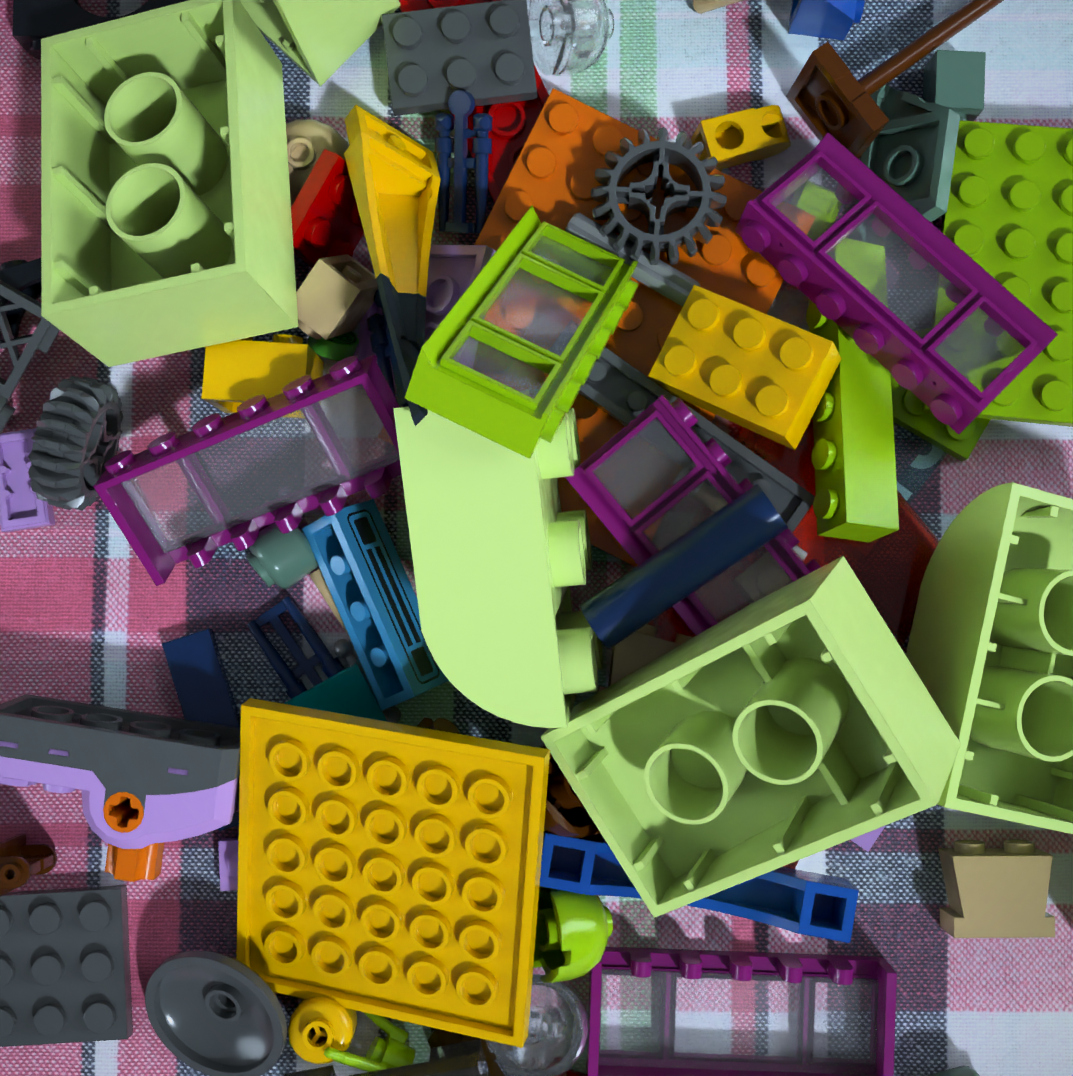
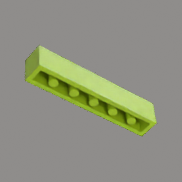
M843 239L827 254L887 307L884 248ZM808 298L806 321L809 326V332L833 341L842 358L812 416L814 447L811 459L815 468L816 489L813 510L817 517V535L869 543L899 530L891 373L872 355L863 352L856 345L854 339L839 325L823 316L817 306Z

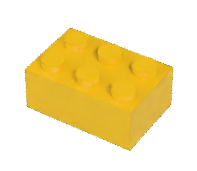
M694 284L648 376L673 396L796 450L842 358L833 341Z

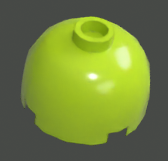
M540 886L533 968L543 967L546 973L540 977L543 983L567 981L584 976L601 960L606 949L608 937L612 934L613 921L609 909L603 906L598 895H585Z

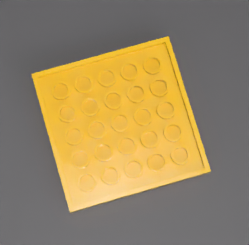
M249 698L241 704L236 960L254 970L269 985L272 991L302 999L327 997L337 1001L347 1009L523 1048L529 1029L550 750Z

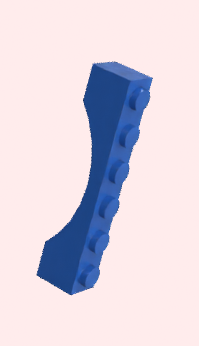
M544 832L540 875L541 887L585 895L642 899L601 834L598 833L580 839ZM780 867L690 903L687 906L747 918L797 934L850 943L859 890L845 878Z

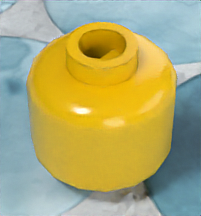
M327 997L302 999L291 1015L288 1025L289 1042L293 1050L307 1062L314 1064L331 1063L334 1060L324 1055L325 1049L332 1047L346 1051L349 1048L358 1025L356 1010L344 1008L337 1001Z

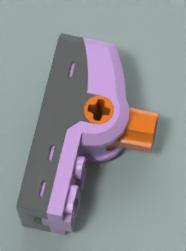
M29 694L0 704V784L28 787L41 783L45 791L52 793H70L75 791V789L82 790L83 814L91 830L105 843H108L105 872L113 874L114 879L130 882L156 879L161 874L165 842L187 839L219 829L230 824L233 814L239 811L240 727Z

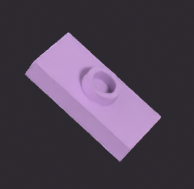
M37 428L0 434L1 532L8 533L55 525L53 506L49 505L46 501L37 499L36 492H33L30 483L32 479L29 478L28 474L31 466L28 456L33 447L31 438L35 435Z

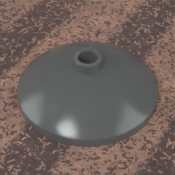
M209 951L180 952L163 961L148 981L145 992V1005L154 1031L163 1044L177 1058L193 1069L209 1076H261L268 1072L281 1056L287 1041V1023L282 1007L269 985L254 970L242 962L229 956Z

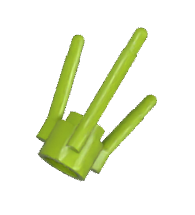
M365 1012L363 1013L387 1034L385 1039L378 1036L375 1037L365 1057L328 1047L324 1051V1055L327 1058L369 1072L374 1076H407L416 1053L414 1048L405 1044L409 1032L393 1025L386 1017Z

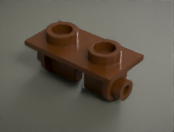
M19 834L0 842V896L26 884L31 875H41L50 872L57 863L55 850L47 844L26 845V834Z

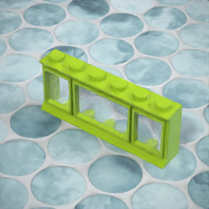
M531 206L421 347L405 399L530 459L541 439L549 443L553 441L565 413L568 414L581 385L584 386L596 359L600 358L610 335H613L624 311L629 307L639 285L631 280L638 261L634 260L630 266L624 263L625 259L545 221L541 223L533 206Z

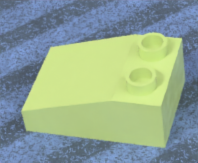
M844 556L753 602L579 703L572 709L567 728H548L540 736L654 918L938 805L961 743Z

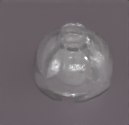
M530 0L529 20H537L539 39L531 37L532 52L535 64L542 74L556 76L574 75L583 72L598 62L607 46L608 39L612 37L614 32V16L607 7L605 0Z
M533 974L528 1037L523 1048L486 1040L490 1052H494L497 1060L503 1065L501 1068L508 1075L559 1076L570 1070L584 1053L589 1036L588 1012L579 994L566 982L543 983L540 977L545 974Z

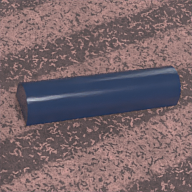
M756 484L580 605L581 611L598 638L608 649H611L787 530L788 527L760 486Z

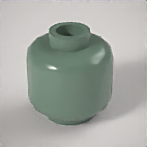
M302 520L297 528L285 534H282L276 523H273L261 530L255 543L249 547L251 552L245 557L269 588L276 584L282 589H288L318 567L311 546L302 529L309 525L305 520Z

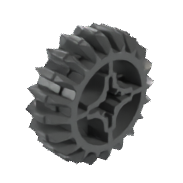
M664 127L659 129L657 141L651 142L648 132L644 129L638 132L639 146L636 147L626 137L621 139L619 147L623 157L616 152L607 151L605 162L611 169L597 168L595 171V179L604 186H597L591 189V199L603 203L592 209L593 219H610L600 228L601 235L605 237L613 232L619 234L613 243V249L617 252L623 249L627 241L633 244L630 254V260L638 261L642 249L650 252V265L658 264L660 252H666L667 259L671 265L677 264L679 260L678 247L680 246L689 257L695 256L698 249L693 238L705 244L711 241L713 235L706 226H720L723 217L713 209L722 208L727 202L725 195L713 192L724 186V176L719 174L708 175L716 168L717 159L713 156L700 161L699 158L704 150L702 142L695 143L689 150L685 148L687 134L684 131L679 132L676 142L673 143L667 141L668 132ZM653 162L652 173L646 180L630 182L629 187H619L625 176L633 169L642 164ZM669 164L675 165L686 172L694 182L697 191H690V185H682L675 182L669 174ZM658 177H661V190L665 191L664 197H670L665 198L660 209L659 219H656V206L652 205V198L650 197H652L653 190L656 189ZM618 204H628V209L638 210L644 214L648 221V233L631 225L621 213ZM686 208H699L694 218L686 226L678 231L663 234L665 220L673 213L686 212Z
M71 376L69 379H63L58 384V387H55L50 392L49 401L43 404L40 420H36L37 429L35 435L31 438L33 447L28 456L31 461L28 471L29 478L32 479L30 484L32 491L36 492L37 499L46 501L49 505L68 510L73 508L82 511L96 501V497L99 495L93 486L106 470L104 464L116 455L119 447V438L123 432L120 429L124 417L122 411H120L122 402L115 388L97 379L85 376L83 378Z

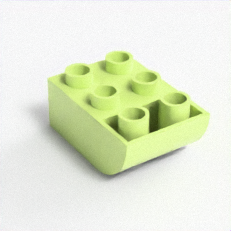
M539 391L523 394L535 398ZM409 406L393 408L421 631L435 662L454 687L482 709L500 718L531 727L567 728L577 693L597 692L598 670L603 669L602 641L593 631L582 611H573L570 586L586 585V570H592L587 513L585 509L561 512L558 478L574 476V469L581 464L579 435L574 408H571L568 414L565 413L553 441L549 443L541 439L530 459L430 410H427L428 414L415 426Z

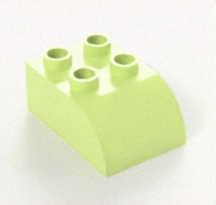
M1014 482L992 487L972 500L952 521L939 541L920 586L906 657L961 743L938 805L954 810L1073 834V499Z

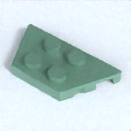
M884 85L870 96L889 121L861 155V162L928 221L932 222L947 212L960 115L950 108L934 102H927L906 91L901 92L888 85ZM855 199L854 206L859 202L857 199ZM872 213L850 233L849 240L883 247L885 252L901 242L902 239L893 231L885 238L877 237L871 230V223L876 217Z

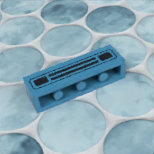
M374 499L344 507L338 513L331 516L325 515L302 528L381 710L397 705L449 681L435 662L421 631L416 594Z

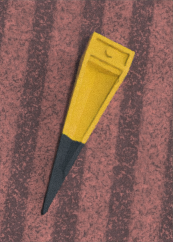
M355 105L344 119L349 147L344 152V157L406 393L421 347L425 343L428 267L441 179L434 152ZM407 400L412 420L416 426L428 414L427 409Z

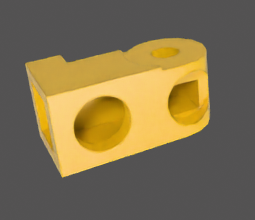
M778 105L757 109L750 108L702 120L691 137L692 145L697 142L704 144V150L699 160L702 161L714 156L718 161L715 169L721 172L723 169L775 156L791 146L781 108Z

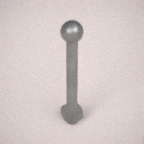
M346 639L338 640L334 645L335 654L340 658H344L349 666L355 663L358 665L375 697L363 667L352 653L353 646L351 642ZM392 706L382 710L387 722L398 723L400 721L401 712L397 707Z

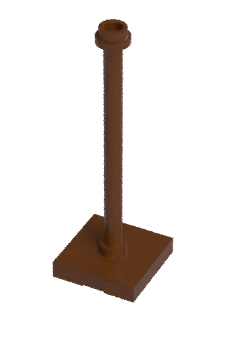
M1004 0L969 1L859 80H856L850 69L827 41L811 53L786 97L820 141L827 133H830L859 159L889 121L870 95Z

